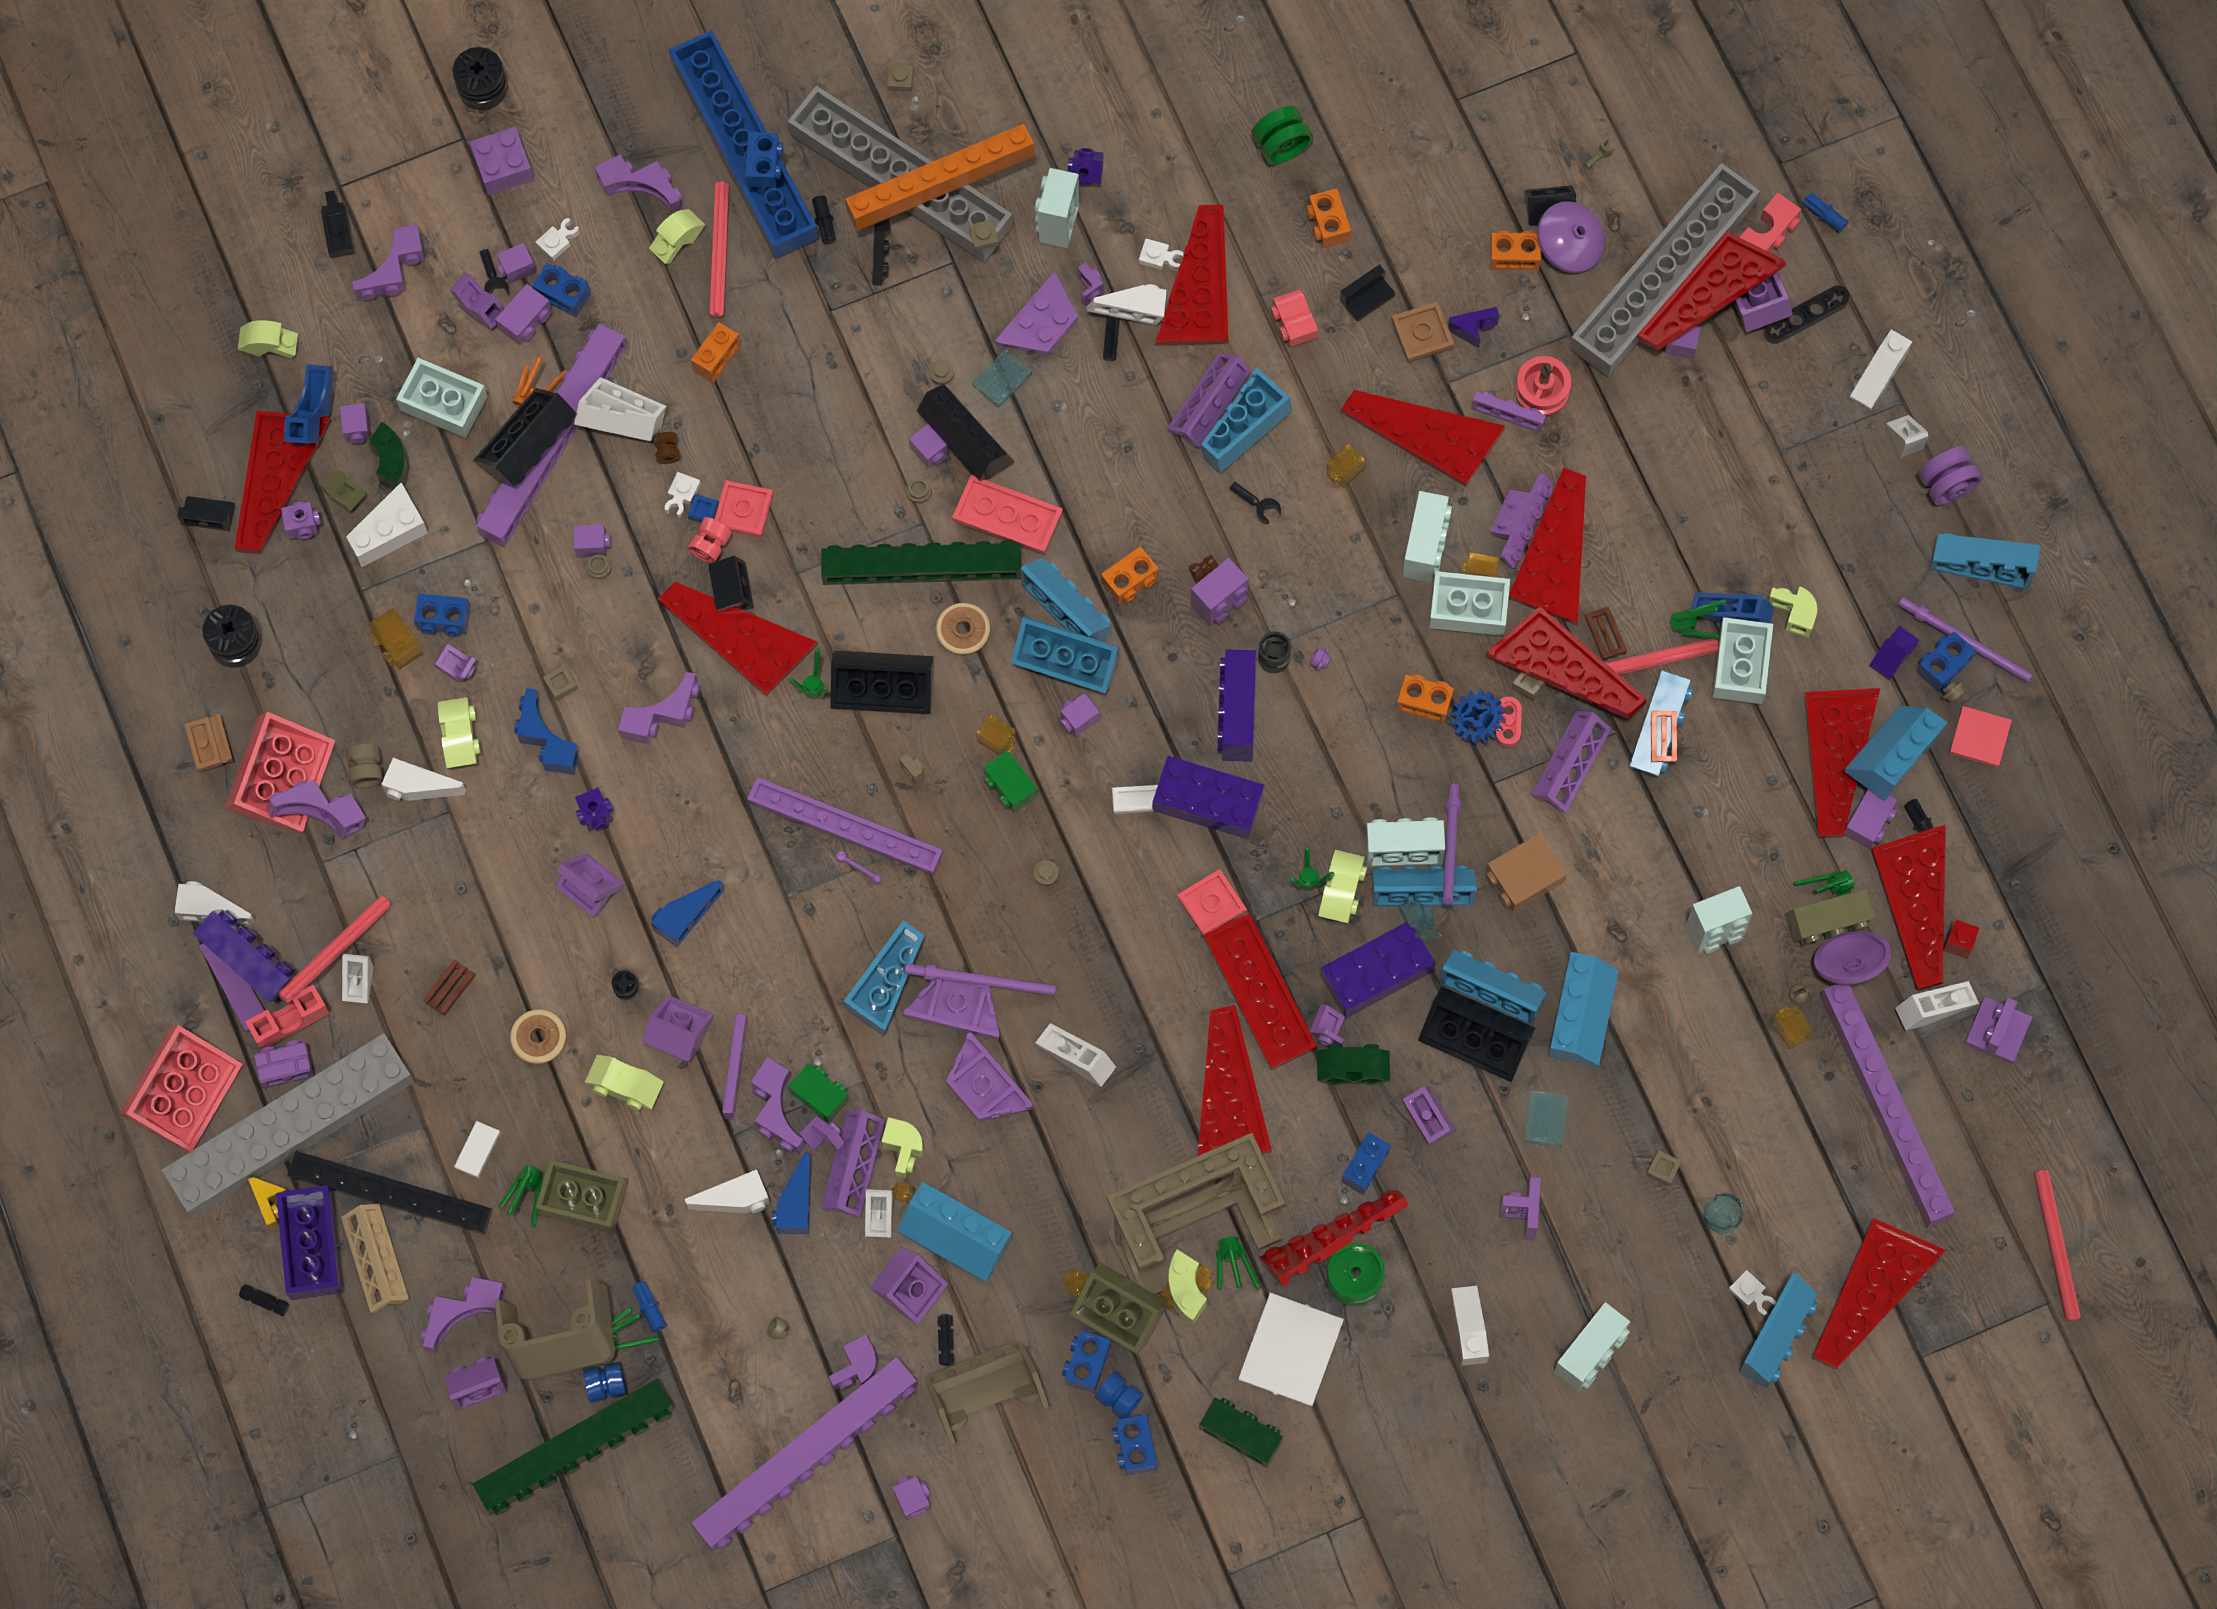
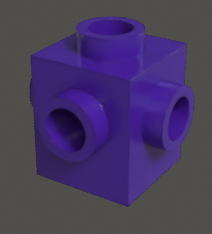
M1090 148L1075 150L1073 158L1068 160V172L1079 175L1080 185L1100 184L1104 153L1094 152Z
M599 788L575 797L579 810L575 811L581 825L586 824L588 831L593 829L595 831L607 827L608 823L612 822L610 813L614 812L608 798L603 799Z

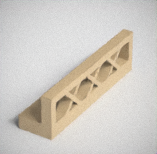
M380 1204L359 1205L341 1217L370 1313L378 1312L389 1304H402L409 1300ZM355 1217L358 1221L357 1231L354 1230L351 1220ZM362 1241H364L366 1247L364 1254H362L360 1249ZM369 1265H371L373 1269L372 1278H369L367 1272ZM376 1289H379L382 1298L378 1303L375 1298Z

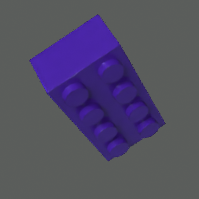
M1226 649L1225 658H1220L1217 752H1222V761L1252 762L1256 650Z
M1167 756L1153 798L1152 809L1155 812L1249 839L1263 796L1264 784Z
M213 910L192 934L268 1002L278 1000L280 998L279 991L296 976L294 974L295 968L285 960L283 962L275 957L276 951L266 943L264 945L256 940L257 934L247 926L245 928L237 923L238 917L230 910Z
M1409 920L1321 967L1320 977L1346 1019L1434 972L1435 961Z
M328 1185L276 1193L287 1296L290 1300L342 1293L333 1196Z

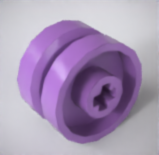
M1964 446L1952 448L1939 454L1927 462L1918 472L1923 484L1926 487H1931L1929 495L1936 505H1943L1957 500L1982 482L1983 476L1976 465H1970L1972 457Z

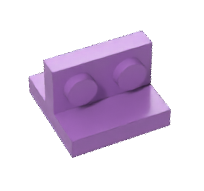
M585 853L561 863L557 872L562 876L555 887L592 917L599 915L609 896L619 892L624 883L589 854Z
M1984 997L1965 1045L2013 1064L2032 1016L2016 1010L2017 1001L2007 998L2006 1002L2001 1004Z
M1530 1177L1526 1197H1523L1522 1193L1510 1192L1508 1195H1503L1500 1205L1499 1218L1525 1220L1524 1240L1534 1241L1538 1229L1541 1178Z

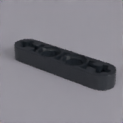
M1836 285L1791 309L1792 316H1800L1803 323L1801 325H1793L1789 320L1790 317L1768 324L1764 329L1765 339L1772 344L1781 343L1839 312L1848 304V290L1843 286ZM1834 294L1837 296L1842 295V301L1840 302L1838 299L1832 301ZM1813 304H1819L1823 307L1824 312L1814 314L1810 307ZM1783 323L1785 324V327L1780 330L1778 336L1776 333H1770L1772 327L1778 330L1783 326Z

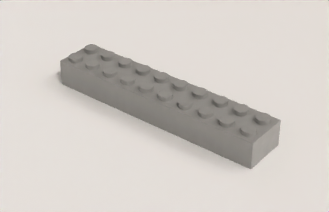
M818 86L811 91L787 121L790 135L871 188L932 162ZM969 185L906 210L983 262L988 259L997 246L975 251L969 225L993 220L999 243L1013 227L1012 213Z
M1721 163L1571 338L1570 349L1609 377L1639 342L1638 333L1724 233L1726 231L1732 233L1758 202L1760 190Z
M382 1034L163 1168L162 1172L188 1214L194 1219L250 1184L249 1178H261L292 1159L296 1151H305L412 1085L414 1081L386 1035Z

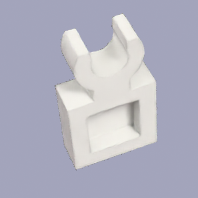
M569 218L562 221L559 230L552 226L535 242L536 246L552 261L571 246L568 239L575 238L580 233L578 226L573 230H567V227L571 225Z
M1145 239L1139 257V264L1162 270L1164 264H1166L1171 270L1178 271L1180 264L1173 262V260L1176 258L1182 259L1183 252L1180 250L1169 252L1168 244Z
M677 472L668 491V497L673 499L665 504V513L669 514L671 508L677 507L679 508L677 518H681L684 515L683 505L684 503L692 504L694 496L701 485L700 480Z
M1747 1270L1728 1289L1747 1308L1753 1303L1756 1306L1757 1313L1762 1317H1765L1767 1314L1762 1308L1763 1303H1768L1771 1307L1776 1305V1301L1772 1297L1762 1294L1766 1287Z

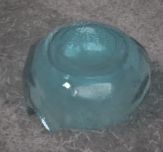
M1718 1193L1705 1206L1704 1222L1709 1229L1718 1234L1732 1233L1742 1224L1744 1205L1740 1198L1732 1193Z

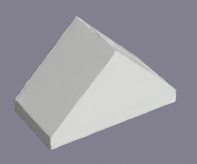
M1907 415L1886 423L1900 457L1924 449L1928 439V432L1912 417Z
M343 954L342 1001L368 1003L374 970L369 956Z
M866 1189L865 1236L891 1238L894 1204L891 1190Z

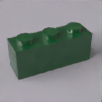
M1214 1398L1199 1423V1430L1263 1467L1268 1468L1283 1442V1436L1280 1435L1281 1431L1270 1424L1264 1426L1257 1422L1258 1418L1248 1411L1241 1413L1234 1409L1235 1404L1225 1398L1221 1400Z

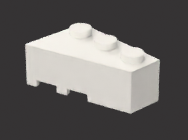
M400 483L346 538L361 567H364L428 532L403 484Z

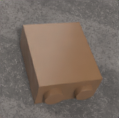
M1540 834L1535 835L1489 862L1486 869L1487 873L1485 874L1489 884L1492 887L1496 886L1501 893L1499 898L1506 908L1510 907L1513 913L1563 884L1566 879V873Z

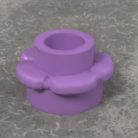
M1318 647L1315 650L1309 665L1315 667V670H1319L1320 667L1326 668L1331 658L1327 654L1328 648L1324 650Z

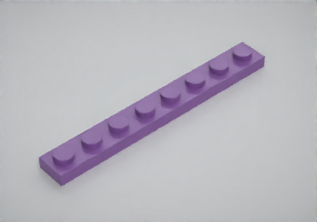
M758 777L747 798L748 803L931 875H934L943 855L942 849Z

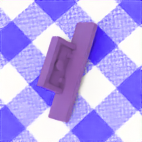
M1539 473L1530 493L1509 490L1490 530L1494 537L1508 539L1501 553V558L1509 568H1516L1518 561L1523 555L1525 546L1532 536L1534 527L1542 515L1543 508L1552 494L1554 485L1543 473Z

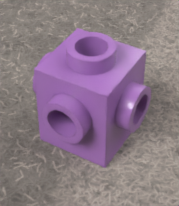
M299 501L293 503L292 506L281 508L285 531L289 539H307L314 534H318L317 525L321 524L318 509H313L311 502Z

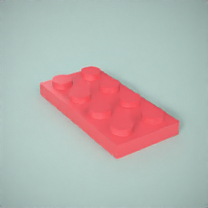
M971 475L952 520L999 539L1015 541V543H1020L1021 547L1045 555L1062 516L1063 508L984 479L979 481L976 476Z

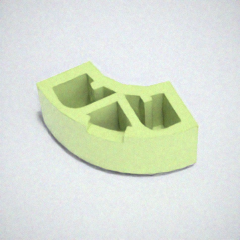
M468 697L438 702V715L442 731L441 739L446 768L476 764L477 754H480L481 750L479 739H474L472 721L476 720L474 705L469 706Z
M1335 850L1329 873L1334 872L1335 875L1327 881L1318 916L1348 923L1350 915H1356L1359 900H1355L1359 881L1364 882L1367 867L1363 866L1364 856Z
M597 1055L585 1083L594 1087L592 1091L602 1097L610 1095L627 1102L626 1105L640 1111L641 1107L653 1108L664 1081L646 1070L625 1064L614 1057Z
M1177 1249L1169 1268V1292L1177 1313L1186 1323L1193 1327L1207 1306V1298L1199 1291L1195 1282L1199 1271V1263Z

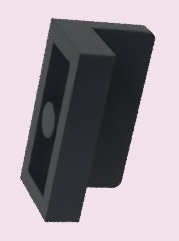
M1573 185L1524 190L1525 201L1528 207L1529 225H1538L1544 212L1557 203L1565 201L1576 202V192Z
M1380 264L1340 291V302L1357 322L1395 297L1394 290L1385 281V270Z
M187 496L184 507H179L177 517L181 525L230 532L235 504L234 502Z
M731 556L709 564V573L717 610L722 611L733 606H738L743 610L754 608L745 561L736 556Z

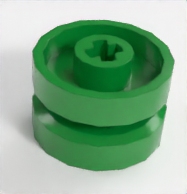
M1295 106L1281 107L1268 113L1251 130V136L1256 144L1262 147L1261 153L1270 165H1278L1295 158L1310 146L1314 137L1309 127L1303 123V117Z
M1349 1243L1331 1256L1326 1274L1327 1287L1332 1296L1342 1304L1349 1306L1365 1305L1374 1300L1381 1290L1385 1275L1384 1262L1379 1253L1369 1245ZM1351 1272H1354V1274L1358 1272L1360 1273V1275L1358 1277H1354L1351 1274Z

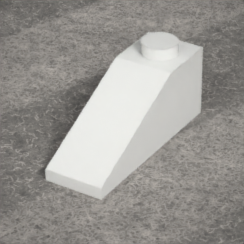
M1148 284L1095 297L1087 306V311L1157 326L1164 317L1166 290L1160 289L1156 285Z
M1891 329L1850 395V399L1871 410L1908 355L1912 341Z
M395 758L392 759L381 784L386 796L400 801V799L412 801L460 796L466 792L463 782Z
M189 881L186 884L178 885L175 915L179 920L203 922L213 910L223 909L226 911L228 909L238 917L237 923L239 925H255V920L249 912L209 888L202 886L201 883Z
M1969 981L1912 995L1895 1009L1907 1031L1926 1026L1975 1007L1979 1002Z
M1051 1023L1035 1042L1038 1047L1071 1070L1100 1087L1103 1086L1116 1068L1104 1051Z
M757 1170L685 1199L688 1210L758 1213L764 1210L766 1205L770 1204Z
M1477 1286L1452 1288L1451 1294L1461 1366L1487 1363L1489 1351Z

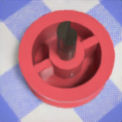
M1549 356L1534 357L1525 362L1518 372L1515 388L1517 400L1524 408H1535L1544 415L1554 414L1561 410L1568 401L1571 375L1567 367L1556 358Z

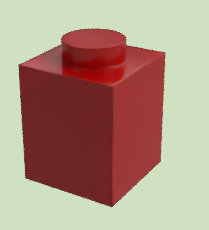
M1955 919L1944 951L1968 959L1980 928Z

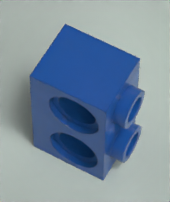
M748 132L745 169L747 187L776 188V180L781 179L782 171L781 164H778V157L783 156V142H779L778 133ZM765 146H768V147L771 148V149L768 150V151H761V150H760L762 147H765ZM761 169L769 170L767 173L764 174L758 172Z
M549 263L545 264L532 284V288L547 298L551 305L574 317H577L591 295L589 284L584 278L578 275L574 277L568 274L563 267L559 265L553 266ZM551 280L558 281L555 285H547ZM571 291L579 292L575 296H568V293Z
M418 593L414 617L417 630L425 634L444 632L446 635L454 637L459 636V634L466 635L471 608L468 598ZM428 612H435L434 617L430 619L424 618V615ZM453 614L460 615L456 621L448 620Z
M1955 631L1948 637L1943 635L1935 644L1937 648L1932 653L1926 652L1918 662L1920 667L1917 673L1939 693L1973 660L1976 650ZM1954 648L1959 652V655H1951L1947 649ZM1932 665H1938V666H1940L1941 669H1942V672H1935V671H1933V670L1931 669V666H1932Z
M1368 1132L1343 1173L1341 1183L1364 1195L1390 1153L1391 1144Z
M1081 1330L1079 1337L1074 1336L1070 1351L1074 1352L1071 1362L1066 1360L1062 1371V1376H1065V1385L1095 1394L1111 1347V1339ZM1094 1344L1097 1350L1093 1354H1086L1082 1350L1084 1345ZM1079 1368H1085L1088 1370L1089 1375L1084 1379H1079L1074 1373Z
M1147 1414L1116 1420V1428H1112L1114 1443H1120L1122 1452L1117 1454L1120 1470L1125 1469L1126 1476L1157 1470ZM1129 1427H1134L1138 1430L1139 1434L1135 1438H1127L1124 1435V1431ZM1140 1453L1143 1455L1144 1460L1139 1464H1134L1129 1460L1131 1454Z

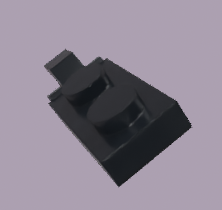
M334 190L325 192L327 205L322 206L321 215L329 257L352 254L354 251L345 205L343 202H337Z
M889 218L874 224L873 285L882 286L883 277L888 276V262H884V255H888L889 240L884 239L891 230Z

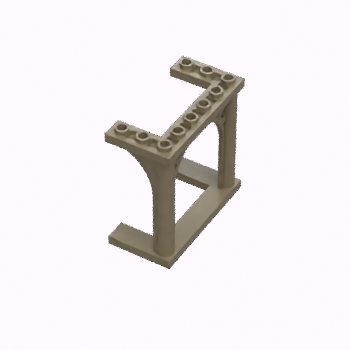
M1252 1133L1106 1196L1114 1214V1229L1109 1230L1108 1235L1128 1279L1155 1295L1163 1293V1288L1152 1264L1164 1259L1156 1240L1237 1205L1258 1251L1282 1241L1270 1212L1284 1207L1285 1202ZM1231 1173L1230 1177L1224 1181L1146 1215L1143 1213V1211Z

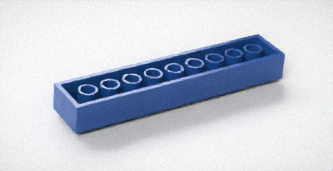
M713 30L669 49L671 63L774 258L776 259L819 239L817 225L780 157H778V164H781L782 168L781 179L776 180V188L747 187L745 169L748 132H766ZM765 146V147H762L760 150H761V151H768V150H770L771 148L768 147V146ZM761 169L758 172L764 174L767 173L769 170Z

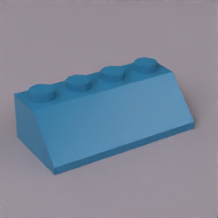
M1041 558L1020 568L1021 586L1064 629L1100 641L1106 640L1111 635L1112 623L1104 613L1099 614L1094 609L1092 601L1087 596L1082 597L1077 592L1075 584L1069 579L1065 580L1060 575V571L1054 563H1047Z
M1023 616L1011 663L1106 693L1112 684L1115 674L1119 646Z
M1899 706L1847 766L1845 772L1886 801L1937 741L1948 722L1928 708Z
M1388 866L1378 867L1377 870L1372 871V906H1474L1477 892L1475 870L1468 869L1467 866L1455 867L1453 903L1444 904L1443 867L1431 866L1428 869H1418L1415 866L1403 867L1402 870H1392Z
M1453 950L1442 968L1439 984L1533 1026L1547 994L1540 985L1533 982L1525 983L1512 972L1503 973L1497 970V967L1490 962L1483 961L1481 963L1473 959L1474 957L1466 951L1461 950L1457 952Z
M1575 952L1570 953L1548 1056L1599 1067L1619 969L1594 956Z
M924 1182L921 1183L910 1201L897 1231L902 1236L985 1283L988 1282L1013 1240L1012 1232Z
M1792 1273L1739 1374L1765 1388L1768 1387L1770 1381L1774 1384L1776 1383L1782 1372L1778 1366L1782 1359L1788 1361L1794 1350V1347L1790 1346L1794 1337L1800 1339L1807 1326L1802 1323L1805 1316L1809 1315L1812 1317L1819 1304L1814 1301L1818 1293L1797 1274Z

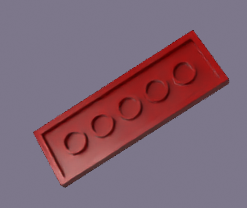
M1250 914L1204 934L1203 938L1270 1070L1317 1049V1045Z

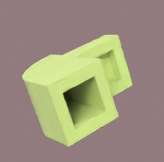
M690 209L679 210L665 219L656 231L659 234L649 249L665 264H670L682 245L694 243L706 224Z
M266 320L252 321L240 327L238 350L258 357L267 352H272L292 358L296 354L298 333L281 328V323Z
M1799 587L1797 595L1792 594L1790 590L1785 588H1772L1768 600L1770 604L1775 608L1791 613L1785 631L1809 638L1817 615V603L1813 595L1803 587Z
M888 1117L882 1138V1146L884 1149L900 1152L895 1169L896 1177L907 1179L908 1172L913 1173L916 1158L912 1156L923 1158L922 1138L918 1130L910 1123Z

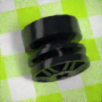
M474 47L463 51L455 59L452 68L453 78L458 95L466 106L483 111L492 109L502 102L506 96L508 86L502 61L495 52L484 47Z
M233 604L222 605L212 610L205 618L202 626L203 638L217 662L226 667L237 668L251 663L257 657L261 648V635L248 611Z

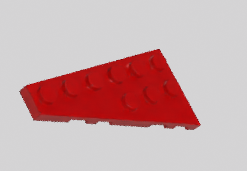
M1540 606L1486 652L1487 658L1627 719L1632 717L1646 704V698Z

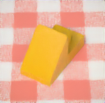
M254 1177L249 1178L248 1180L266 1225L270 1231L279 1228L277 1220L278 1209L275 1203L277 1202L276 1193L287 1190Z

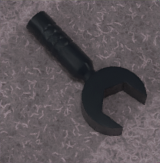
M481 250L479 253L486 275L489 278L485 283L484 291L492 294L495 289L504 288L509 296L510 291L507 282L503 278L496 277L497 274L489 250Z
M1237 482L1231 485L1230 490L1252 506H1257L1256 516L1261 523L1269 525L1270 521L1264 516L1267 509L1274 508L1281 515V506L1275 499L1265 498L1259 501L1258 497Z

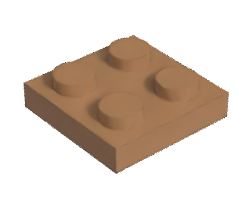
M1438 301L1393 315L1391 318L1407 362L1454 348V341Z

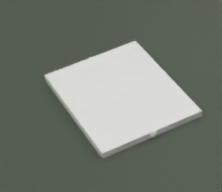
M1270 1293L1238 1380L1272 1392L1274 1395H1280L1312 1407L1344 1319L1311 1308L1307 1304L1303 1305Z

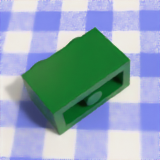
M1008 750L983 767V781L990 790L994 788L999 794L998 800L1005 809L1009 807L1015 813L1038 796V788Z
M807 1063L788 1085L789 1093L829 1124L849 1101L846 1094L847 1089L838 1081L832 1083L827 1079V1073L819 1066L812 1067Z

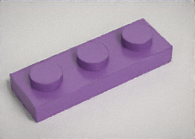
M1476 391L1472 401V410L1539 433L1542 432L1546 415L1535 408L1527 409L1519 406L1514 401L1497 399L1488 392L1480 393Z

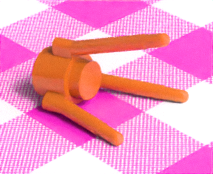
M541 356L537 357L528 378L529 366L525 365L512 401L518 407L534 390L530 385L542 360ZM566 370L562 371L545 390L551 391L562 380Z

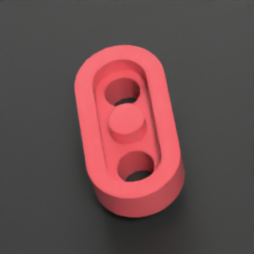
M1504 697L1500 699L1502 702L1500 706H1503L1505 709H1511L1513 713L1510 715L1501 714L1506 718V722L1499 724L1503 731H1495L1496 740L1504 747H1513L1519 742L1521 737L1522 707L1516 698ZM1509 732L1512 734V737L1508 739L1503 734Z

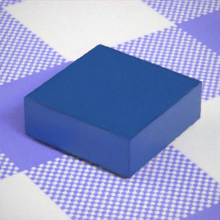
M695 494L688 513V519L700 523L705 517L714 519L719 501Z

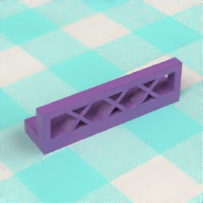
M1219 352L1168 426L1167 430L1170 434L1184 436L1193 447L1199 448L1251 373L1249 367L1239 356ZM1225 361L1226 364L1224 365V367L1220 368L1222 363ZM1213 381L1211 386L1206 388V386ZM1200 401V402L1198 403V405H1196L1195 407H1193V405H1194L1196 402ZM1187 420L1182 428L1179 427L1183 421Z
M1576 711L1531 795L1537 800L1549 801L1560 812H1567L1612 728L1594 712ZM1596 724L1601 731L1598 737L1593 739L1592 730ZM1587 745L1588 755L1585 760H1582L1581 750L1583 746ZM1576 766V777L1573 781H1570L1569 772L1572 767ZM1560 788H1564L1565 797L1562 802L1556 798Z
M864 1110L846 1111L841 1129L842 1133L840 1134V1137L846 1144L839 1151L836 1149L821 1209L828 1212L841 1211L855 1218L861 1217L866 1189L869 1186L885 1123L884 1119ZM868 1120L875 1123L873 1134L870 1136L866 1130ZM865 1144L868 1155L866 1159L862 1160L859 1152L861 1146ZM859 1169L862 1178L861 1182L856 1185L853 1176L854 1172ZM852 1193L856 1200L854 1209L846 1206L848 1196Z

